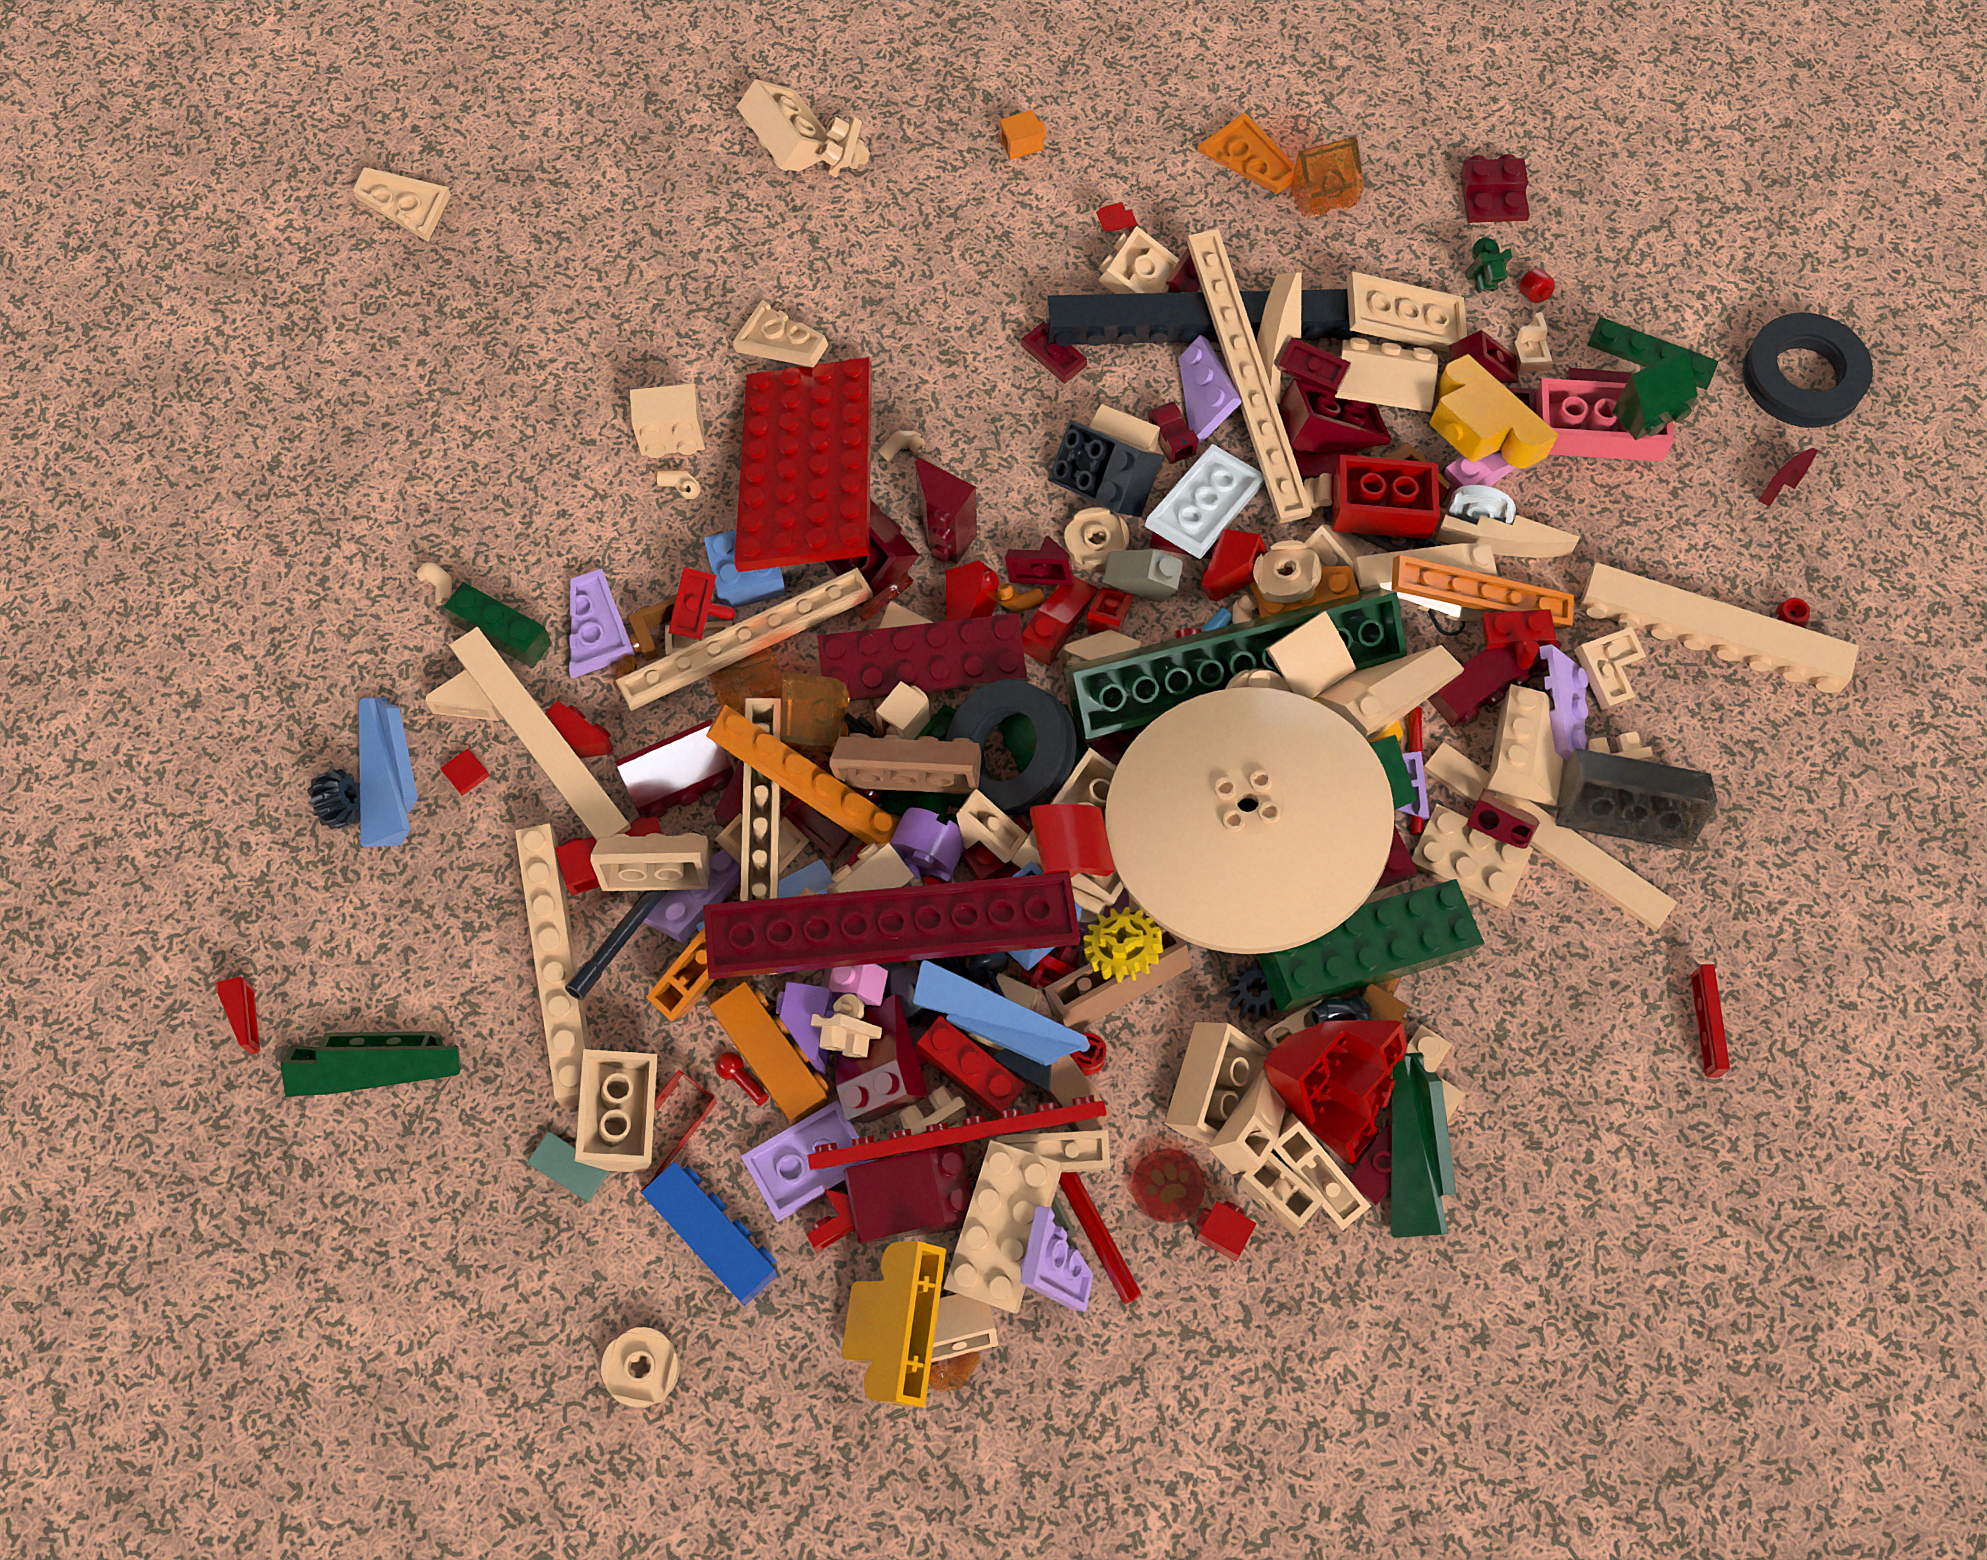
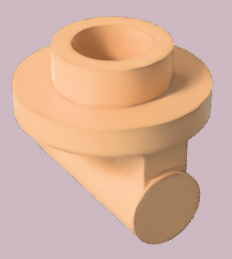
M1323 473L1317 478L1305 479L1304 489L1310 507L1313 510L1320 509L1321 506L1328 507L1332 505L1331 474Z
M1073 887L1074 901L1082 907L1079 923L1084 925L1096 923L1098 921L1097 916L1104 914L1105 902Z

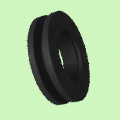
M1815 313L1786 314L1767 323L1757 334L1746 353L1743 363L1744 382L1756 404L1766 413L1784 423L1805 428L1829 426L1848 417L1867 393L1873 376L1870 354L1858 335L1841 322ZM1798 348L1818 353L1826 358L1834 368L1837 377L1836 387L1820 392L1798 388L1790 383L1780 372L1777 362L1778 355L1789 349Z
M1014 679L995 681L982 686L972 693L955 713L946 737V742H953L955 738H967L974 743H979L981 765L978 791L1006 815L1024 814L1030 812L1029 809L1033 806L1045 805L1050 801L1068 779L1076 755L1075 728L1064 705L1047 691L1028 682ZM1014 714L1026 715L1032 721L1036 731L1037 744L1034 757L1028 767L1017 777L1006 781L996 780L986 768L984 757L986 740L994 726L1005 717ZM961 793L966 799L970 796V794Z

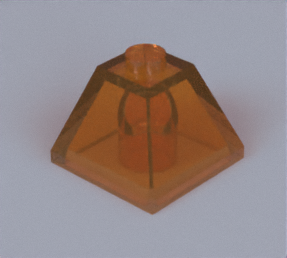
M770 646L709 674L720 708L726 704L742 716H745L746 698L775 697L781 698L785 702L790 701L786 683Z

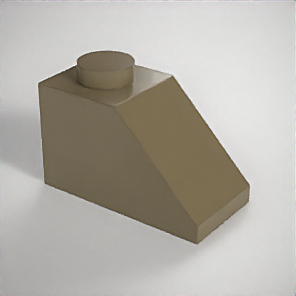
M1154 549L1110 551L1107 554L1102 582L1148 600L1162 603L1178 589L1183 560Z

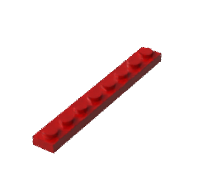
M1094 1095L1072 1099L1073 1106L1059 1108L1058 1102L1036 1105L1037 1112L1022 1115L1021 1108L999 1112L1000 1119L985 1122L984 1115L962 1119L963 1126L948 1128V1122L925 1126L926 1133L912 1135L911 1129L889 1132L890 1140L875 1142L874 1136L852 1139V1147L838 1149L837 1142L814 1146L815 1153L807 1155L809 1169L814 1171L1101 1118L1107 1115L1105 1101L1095 1102Z

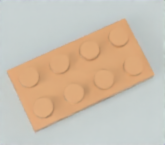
M1354 271L1347 277L1351 331L1449 353L1450 344L1467 337L1464 297Z
M990 1140L943 1289L1012 1313H1018L1026 1286L1020 1283L1021 1263L1026 1256L1036 1206L1051 1208L1064 1166L1063 1163Z

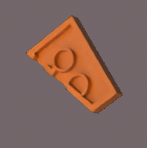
M1245 112L1197 146L1198 152L1276 194L1301 177V170Z
M1351 566L1321 567L1322 575L1319 584L1315 588L1314 595L1308 600H1298L1290 603L1266 601L1257 588L1256 582L1253 581L1251 587L1260 616L1266 617L1358 594L1359 590ZM1287 567L1285 572L1279 574L1283 576L1291 575L1293 573L1292 567Z

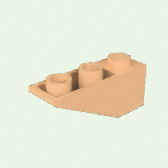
M1265 1069L1261 1070L1208 1147L1232 1174L1260 1168L1279 1139L1286 1104L1270 1085Z

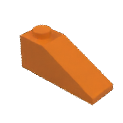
M705 926L646 996L671 1022L686 1015L715 980L708 978Z

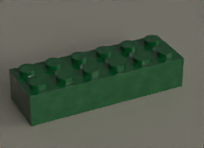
M1457 879L1361 905L1338 927L1315 940L1283 951L1256 955L1279 1013L1316 1003L1321 999L1326 1000L1369 987L1371 983L1374 985L1469 957L1485 943Z

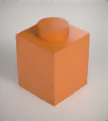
M1033 109L999 120V138L1010 160L1043 150V140L1047 137L1044 122L1042 120L1038 121Z

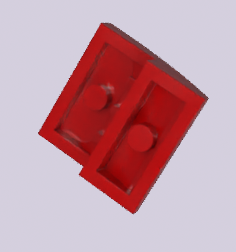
M1050 804L1033 806L1029 809L1043 874L1070 872L1071 878L1078 873L1107 877L1115 871L1101 807L1081 804Z

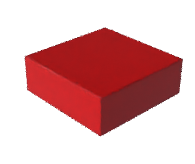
M468 748L440 768L461 796L490 776Z

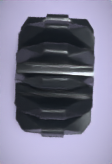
M333 769L317 775L316 778L311 780V787L307 789L311 797L308 804L312 805L314 809L313 816H318L320 824L322 826L327 825L331 830L341 829L354 824L360 819V783H355L353 775L346 773L343 769Z
M1256 960L1251 962L1249 970L1242 964L1238 965L1236 969L1237 975L1229 974L1227 982L1230 986L1224 990V996L1232 998L1228 1003L1229 1010L1241 1007L1238 1015L1240 1020L1246 1017L1247 1012L1252 1013L1251 1019L1254 1024L1259 1022L1261 1014L1268 1020L1272 1019L1274 1015L1273 1009L1278 1010L1264 972L1259 970ZM1251 986L1258 987L1257 992L1262 990L1260 997L1252 996L1253 991L1249 992Z

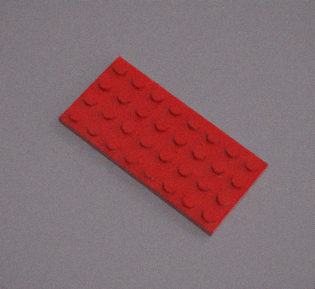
M869 357L816 364L814 368L802 366L746 374L734 558L737 572L869 556L872 365Z

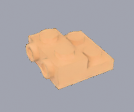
M1136 226L1129 235L1124 232L1113 246L1117 250L1115 256L1113 257L1109 254L1098 268L1102 272L1098 281L1115 294L1166 293L1169 286L1165 281L1180 259Z

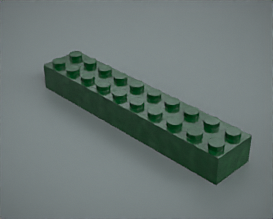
M1379 588L1063 666L1076 731L1084 738L1089 739L1151 723L1166 711L1187 700L1210 692L1225 690L1227 684L1236 674L1247 669L1265 668L1283 677L1265 649L1322 611H1326L1342 638L1356 667L1355 671L1407 656L1397 592Z

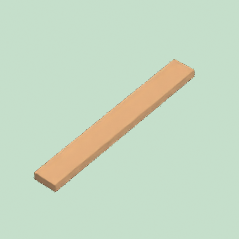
M855 568L615 681L627 705L633 711L873 598L872 590L858 568Z
M476 627L451 643L449 647L595 840L598 841L600 837H610L614 834H624L630 830L631 826L480 629Z
M1444 741L1424 766V771L1474 806L1483 788L1487 789L1489 772ZM1489 790L1495 793V797L1499 800L1531 813L1540 821L1530 842L1531 846L1655 932L1678 903L1528 799Z

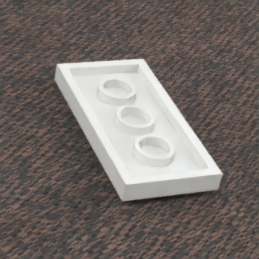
M1212 444L1147 517L1145 527L1201 559L1222 534L1223 529L1230 525L1265 482L1263 474Z

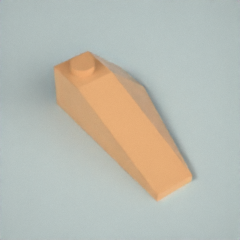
M1460 543L1358 556L1354 559L1359 588L1364 591L1379 588L1391 590L1393 558L1398 555H1405L1497 577L1491 544ZM1397 592L1398 600L1403 599L1418 604L1417 608L1428 611L1431 608L1446 613V618L1455 621H1481L1483 614L1489 613Z
M1442 645L1347 675L1317 695L1316 699L1322 705L1336 712L1352 724L1369 743L1461 674L1464 668Z

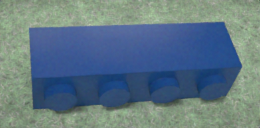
M674 1161L641 1194L745 1307L778 1275L772 1267L777 1261L763 1245L756 1250L747 1240L752 1235L751 1232L738 1218L731 1223L722 1213L727 1208L726 1205L713 1191L706 1196L698 1187L702 1182L701 1178L689 1165L682 1170Z

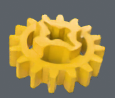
M1129 907L1124 908L1123 914H1117L1114 908L1110 909L1111 916L1108 918L1101 914L1098 915L1099 925L1089 924L1088 930L1090 935L1083 938L1086 959L1090 961L1092 970L1094 972L1101 970L1103 978L1106 980L1112 974H1115L1117 982H1122L1124 975H1129L1133 981L1137 980L1136 972L1138 971L1148 975L1150 973L1148 964L1158 965V953L1163 952L1160 927H1156L1154 919L1151 917L1145 919L1144 912L1141 909L1135 915H1132Z

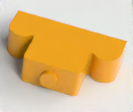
M1469 354L1450 362L1446 366L1435 389V396L1439 403L1429 424L1470 462H1476L1500 450L1502 451L1503 459L1516 468H1527L1547 458L1559 435Z
M920 1241L891 1243L883 1253L881 1260V1271L884 1280L856 1281L852 1284L841 1356L844 1360L870 1365L864 1377V1391L868 1399L901 1407L925 1408L946 1255L945 1248Z

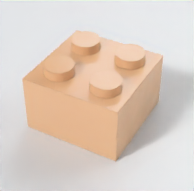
M695 384L630 390L631 423L641 456L647 455L651 458H660L666 453L679 452L683 455H691L696 453L697 450H705L703 416Z

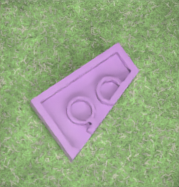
M1201 335L1179 357L1189 430L1193 429L1198 437V444L1202 443L1242 403L1209 340Z
M725 849L712 856L710 860L709 889L668 890L643 922L684 943L697 929L696 924L704 921L703 905L721 903L741 882V865Z

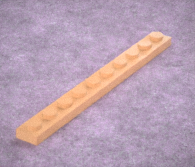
M1219 229L1189 235L1187 244L1233 385L1242 400L1240 404L1278 523L1281 524L1310 517L1312 510Z

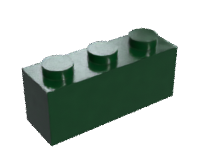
M465 582L461 583L443 606L453 625L466 632H470L478 627L493 647L532 669L552 644L543 625Z

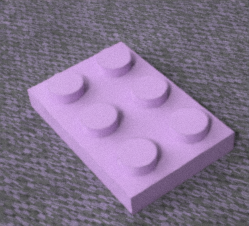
M838 1100L741 1156L777 1223L824 1196L825 1189L832 1191L846 1183L843 1171L845 1168L873 1162V1160L814 1171L809 1169L807 1155L815 1153L814 1146L837 1142V1148L841 1149L852 1147V1139L859 1138L851 1122L845 1120L843 1109Z

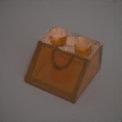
M1356 136L1298 151L1290 190L1303 217L1310 215L1319 217L1326 214L1329 210L1340 207L1349 209L1360 202L1364 180Z
M783 672L780 741L802 752H833L838 738L848 737V726L844 722L845 708L849 706V691L846 688V684L831 677Z

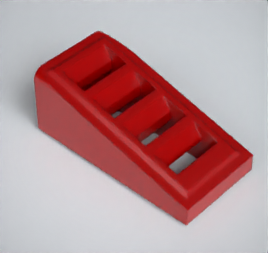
M241 976L215 982V989L238 1044L251 1055L259 1053L260 1042L254 987Z

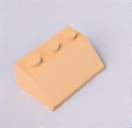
M755 79L736 107L744 117V123L753 129L759 137V143L774 157L773 162L782 170L788 171L789 169L799 172L823 160L819 158L823 144L828 139L835 143L831 137L825 134L826 129L796 90Z
M1351 338L1350 341L1343 340L1339 357L1351 362V366L1335 397L1431 412L1438 370L1437 354H1433L1431 350L1426 348H1414L1413 351L1401 349L1399 345L1394 343H1383L1382 346L1369 344V341L1362 338Z
M1513 684L1510 685L1500 708L1487 789L1555 806L1558 799L1563 757L1555 752L1549 714L1550 710L1555 708V705L1545 692Z
M651 833L646 835V837L614 834L610 837H600L591 853L590 861L602 891L709 889L711 849L707 836H701L697 833H684L681 836H665L659 833Z
M1195 1022L1164 1124L1186 1137L1211 1144L1261 1070L1265 1069L1263 1061L1270 1051L1229 1023Z
M583 1049L574 1161L607 1171L645 1173L651 1165L657 1054Z

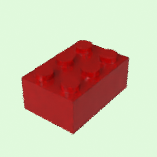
M1339 455L1332 476L1333 531L1431 539L1440 518L1437 463Z

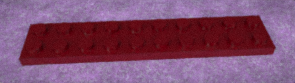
M1070 872L703 905L709 979L1079 945L1081 940Z

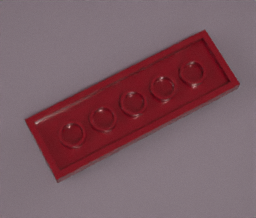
M1019 613L817 635L825 704L888 697L900 681L909 687L916 686L924 693L982 687L1005 679L1027 681Z

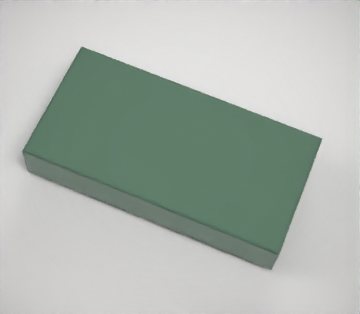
M549 1131L527 1161L530 1166L588 1203L610 1173V1171L574 1161L575 1148Z

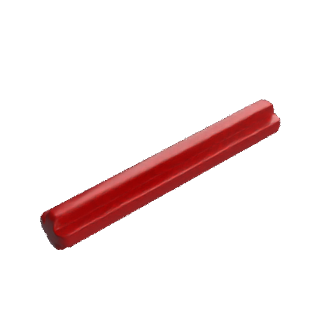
M1061 1172L1059 1184L1121 1301L1124 1304H1128L1140 1297L1141 1291L1077 1172Z

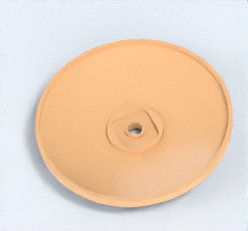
M1244 687L1214 691L1187 700L1166 711L1151 722L1136 737L1126 750L1113 775L1107 795L1105 828L1115 870L1121 883L1134 902L1145 914L1153 918L1154 922L1170 933L1208 949L1228 953L1261 954L1283 951L1315 940L1338 927L1365 902L1377 885L1389 858L1393 840L1394 806L1390 784L1379 758L1367 740L1352 724L1336 712L1307 697L1271 688ZM1250 798L1255 800L1258 806L1251 812H1245L1239 809L1238 803L1243 799Z

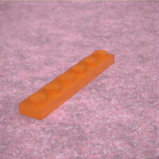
M1398 555L1393 558L1392 591L1485 612L1551 609L1554 627L1567 629L1573 626V594L1405 555Z
M726 704L719 710L706 734L707 738L868 845L873 842L876 845L890 843L900 822L899 820Z

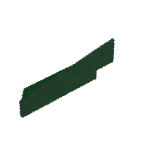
M434 1031L325 1033L318 1047L290 1046L280 1064L285 1097L329 1095L456 1076L461 1071L459 1046H445L441 1035Z
M1422 1052L1405 1053L1403 1060H1399L1393 1066L1395 1084L1392 1091L1391 1236L1394 1238L1448 1234L1441 1196L1456 1194L1442 1080L1436 1072H1427L1425 1070Z

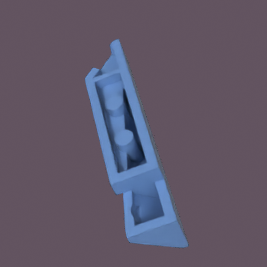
M364 697L359 701L361 845L363 847L402 845L410 832L406 813L411 811L418 796L400 708L397 705L389 704L387 697Z
M927 960L922 961L913 1003L919 1007L947 1013L946 1019L950 1024L1045 1066L1058 1062V1059L1079 1050L1085 1052L1089 1049L1090 1044L1086 1036Z

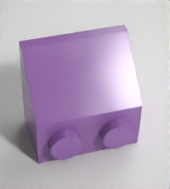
M787 982L785 992H780L778 995L776 1013L780 1014V1019L817 1072L826 1075L831 1050L819 1047L821 1028L812 1026L811 1020L812 1014H819L828 1018L833 1017V1006L837 1000L830 988Z

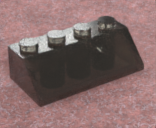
M1575 748L1563 773L1555 824L1556 826L1691 851L1718 800L1711 773Z

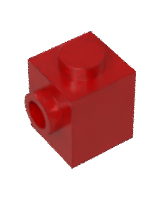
M1216 1201L1212 1210L1204 1207L1194 1227L1201 1231L1196 1240L1236 1262L1257 1223L1243 1216L1245 1211L1236 1204L1225 1201L1222 1204Z

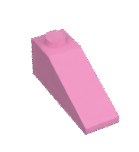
M1500 450L1476 462H1470L1465 456H1461L1445 469L1444 476L1452 486L1448 495L1451 497L1455 490L1468 485L1490 487L1516 467L1511 466L1503 459L1502 451Z

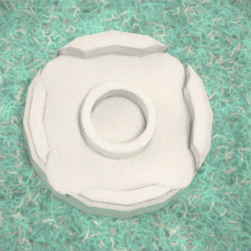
M1468 485L1460 487L1453 492L1448 510L1451 517H1457L1460 520L1477 525L1481 515L1511 525L1516 507L1514 501L1498 489L1484 485Z

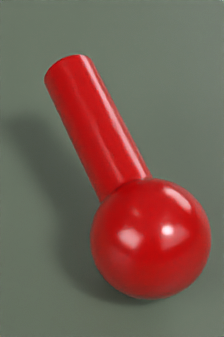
M725 1052L717 1058L715 1069L722 1079L734 1080L758 1106L763 1105L768 1100L769 1095L743 1070L744 1062L739 1054Z

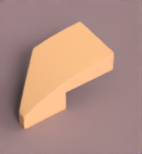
M1542 312L1536 313L1533 321L1527 327L1523 326L1519 329L1517 340L1514 342L1519 372L1546 371L1551 368L1552 358L1545 340L1548 329Z

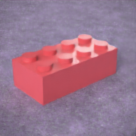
M1541 378L1535 392L1537 415L1559 434L1548 455L1663 462L1674 442L1673 421L1666 424L1656 435L1650 437L1647 434L1635 441L1612 412L1627 383Z

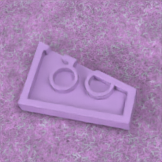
M602 568L570 579L571 662H569V673L571 678H576L635 656Z
M1550 644L1539 647L1541 659H1547L1550 676L1544 677L1545 688L1550 691L1555 708H1552L1549 712L1555 752L1571 764L1585 762V749L1588 742L1585 733V718L1588 716V707L1585 702V691L1588 686L1587 673L1554 645Z
M1036 1206L1026 1256L1021 1263L1020 1283L1069 1309L1086 1312L1093 1273L1077 1249H1070L1066 1242L1068 1235L1064 1228L1055 1226L1053 1223L1055 1215L1051 1208Z

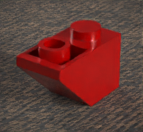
M1223 529L1220 539L1214 543L1210 564L1203 571L1201 577V585L1209 600L1217 602L1255 581L1253 575L1255 561L1261 553L1264 556L1268 552L1260 534Z
M557 700L545 713L579 759L609 755L614 750L609 739L611 734L600 724L595 723L591 725L584 720V714L575 706L570 704L566 707Z

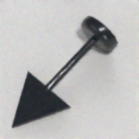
M1006 952L976 954L965 960L960 968L965 979L977 985L989 983L994 993L1006 998L996 979L998 973L1002 974L1009 964ZM1007 1048L992 1056L997 1062L1050 1092L1052 1064L1045 1066Z

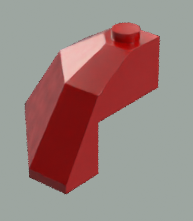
M1397 1020L1324 1021L1286 1036L1277 1047L1270 1050L1263 1063L1270 1085L1296 1118L1341 1159L1353 1167L1376 1139L1380 1127L1376 1126L1374 1122L1379 1107H1387L1395 1084V1080L1390 1078L1393 1066L1399 1060H1403L1407 1049V1042L1402 1023Z

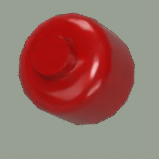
M1540 268L1529 270L1519 283L1520 292L1532 303H1541L1549 299L1555 289L1554 279Z

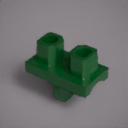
M1486 237L1479 239L1472 247L1474 262L1465 271L1467 280L1475 279L1478 293L1486 290L1496 291L1498 283L1508 278L1505 265L1513 258L1511 248L1505 249L1500 253V248L1495 240Z

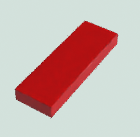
M1701 964L1690 975L1704 1073L1707 1078H1720L1730 1070V1062L1715 964Z

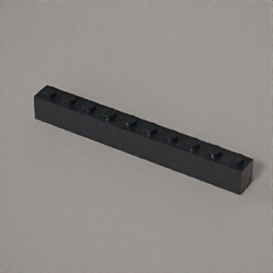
M1347 289L1301 290V338L1295 339L1315 341L1320 338H1337L1338 340H1347L1351 337H1357L1358 332L1350 330ZM1239 291L1255 341H1257L1270 291ZM1203 292L1047 296L1046 323L1048 345L1057 344L1066 347L1085 344L1099 346L1102 344L1131 345L1133 343L1163 344L1172 342L1191 344L1200 335L1208 339L1209 342L1220 343Z

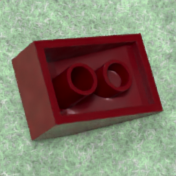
M1297 378L1292 380L1281 398L1280 404L1277 405L1289 443L1298 451L1307 450L1320 454L1389 445L1392 440L1375 403L1337 398L1335 394Z
M894 994L883 999L881 1006L870 1005L864 1008V1016L860 1020L881 1027V1039H869L867 1057H848L842 1055V1051H836V1088L845 1120L859 1123L876 1121L929 1097L899 995Z
M962 1145L926 1149L848 1167L843 1170L858 1244L948 1232L963 1228L973 1193Z

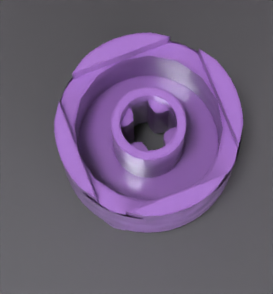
M921 808L907 809L889 844L912 872L913 878L920 879L923 874L931 876L942 883H948L964 850L959 826L950 820L947 825L936 821L939 814Z

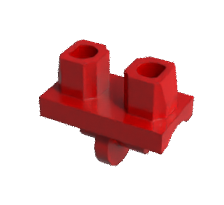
M1062 946L1056 958L1046 955L1028 971L1023 967L1019 976L1030 981L1029 986L1036 990L1040 986L1045 988L1077 970L1076 965L1079 952L1068 946Z

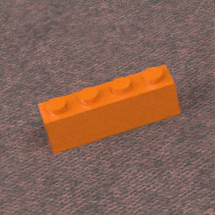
M744 981L709 1005L718 1023L787 1121L793 1126L826 1106L829 1101L825 1093L830 1089L818 1072L812 1075L805 1066L809 1059L798 1044L791 1046L785 1038L789 1031L778 1015L771 1018L767 1013L765 1007L769 1003L757 987L751 990Z

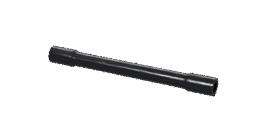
M646 890L593 956L580 967L567 983L565 990L577 1000H583L600 979L605 968L668 890Z

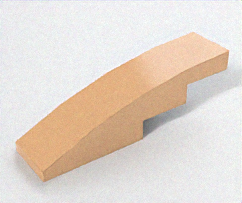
M1301 273L1276 275L1265 305L1257 337V347L1276 404H1280L1281 371L1278 370V365L1291 338H1301Z
M1445 515L1436 540L1449 544H1491L1493 554L1543 558L1571 556L1578 543L1579 536L1516 515L1512 525L1483 515L1480 516L1477 525Z

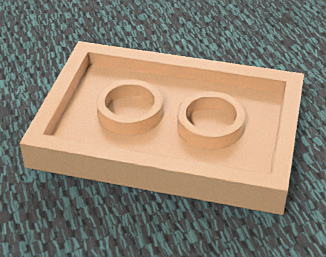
M1437 804L1411 857L1416 868L1444 882L1457 879L1461 890L1505 910L1533 848L1528 846L1526 849H1522L1506 842L1498 841L1466 826L1469 818Z

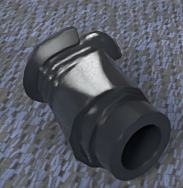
M1352 995L1351 999L1342 1001L1340 999L1322 1000L1317 1006L1310 1008V1017L1314 1025L1324 1021L1373 1020L1372 1015H1370L1372 1007L1358 995Z

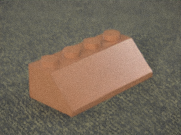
M852 733L849 737L838 738L830 757L829 766L835 778L849 788L971 794L973 790H979L981 751L979 743H974L967 738H955L953 742H945L930 736H922L918 740H904L903 737L898 735H885L881 739L870 738L862 733Z

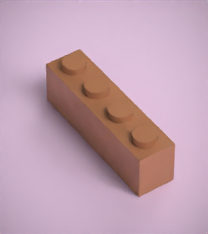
M1158 925L1156 927H1160L1163 952L1158 953V965L1148 964L1150 971L1148 975L1138 971L1136 972L1137 980L1133 981L1129 975H1124L1122 982H1117L1116 975L1112 974L1106 980L1103 978L1102 971L1094 972L1091 963L1044 988L1050 1009L1061 1025L1077 1032L1190 969L1191 963L1187 944L1182 938Z

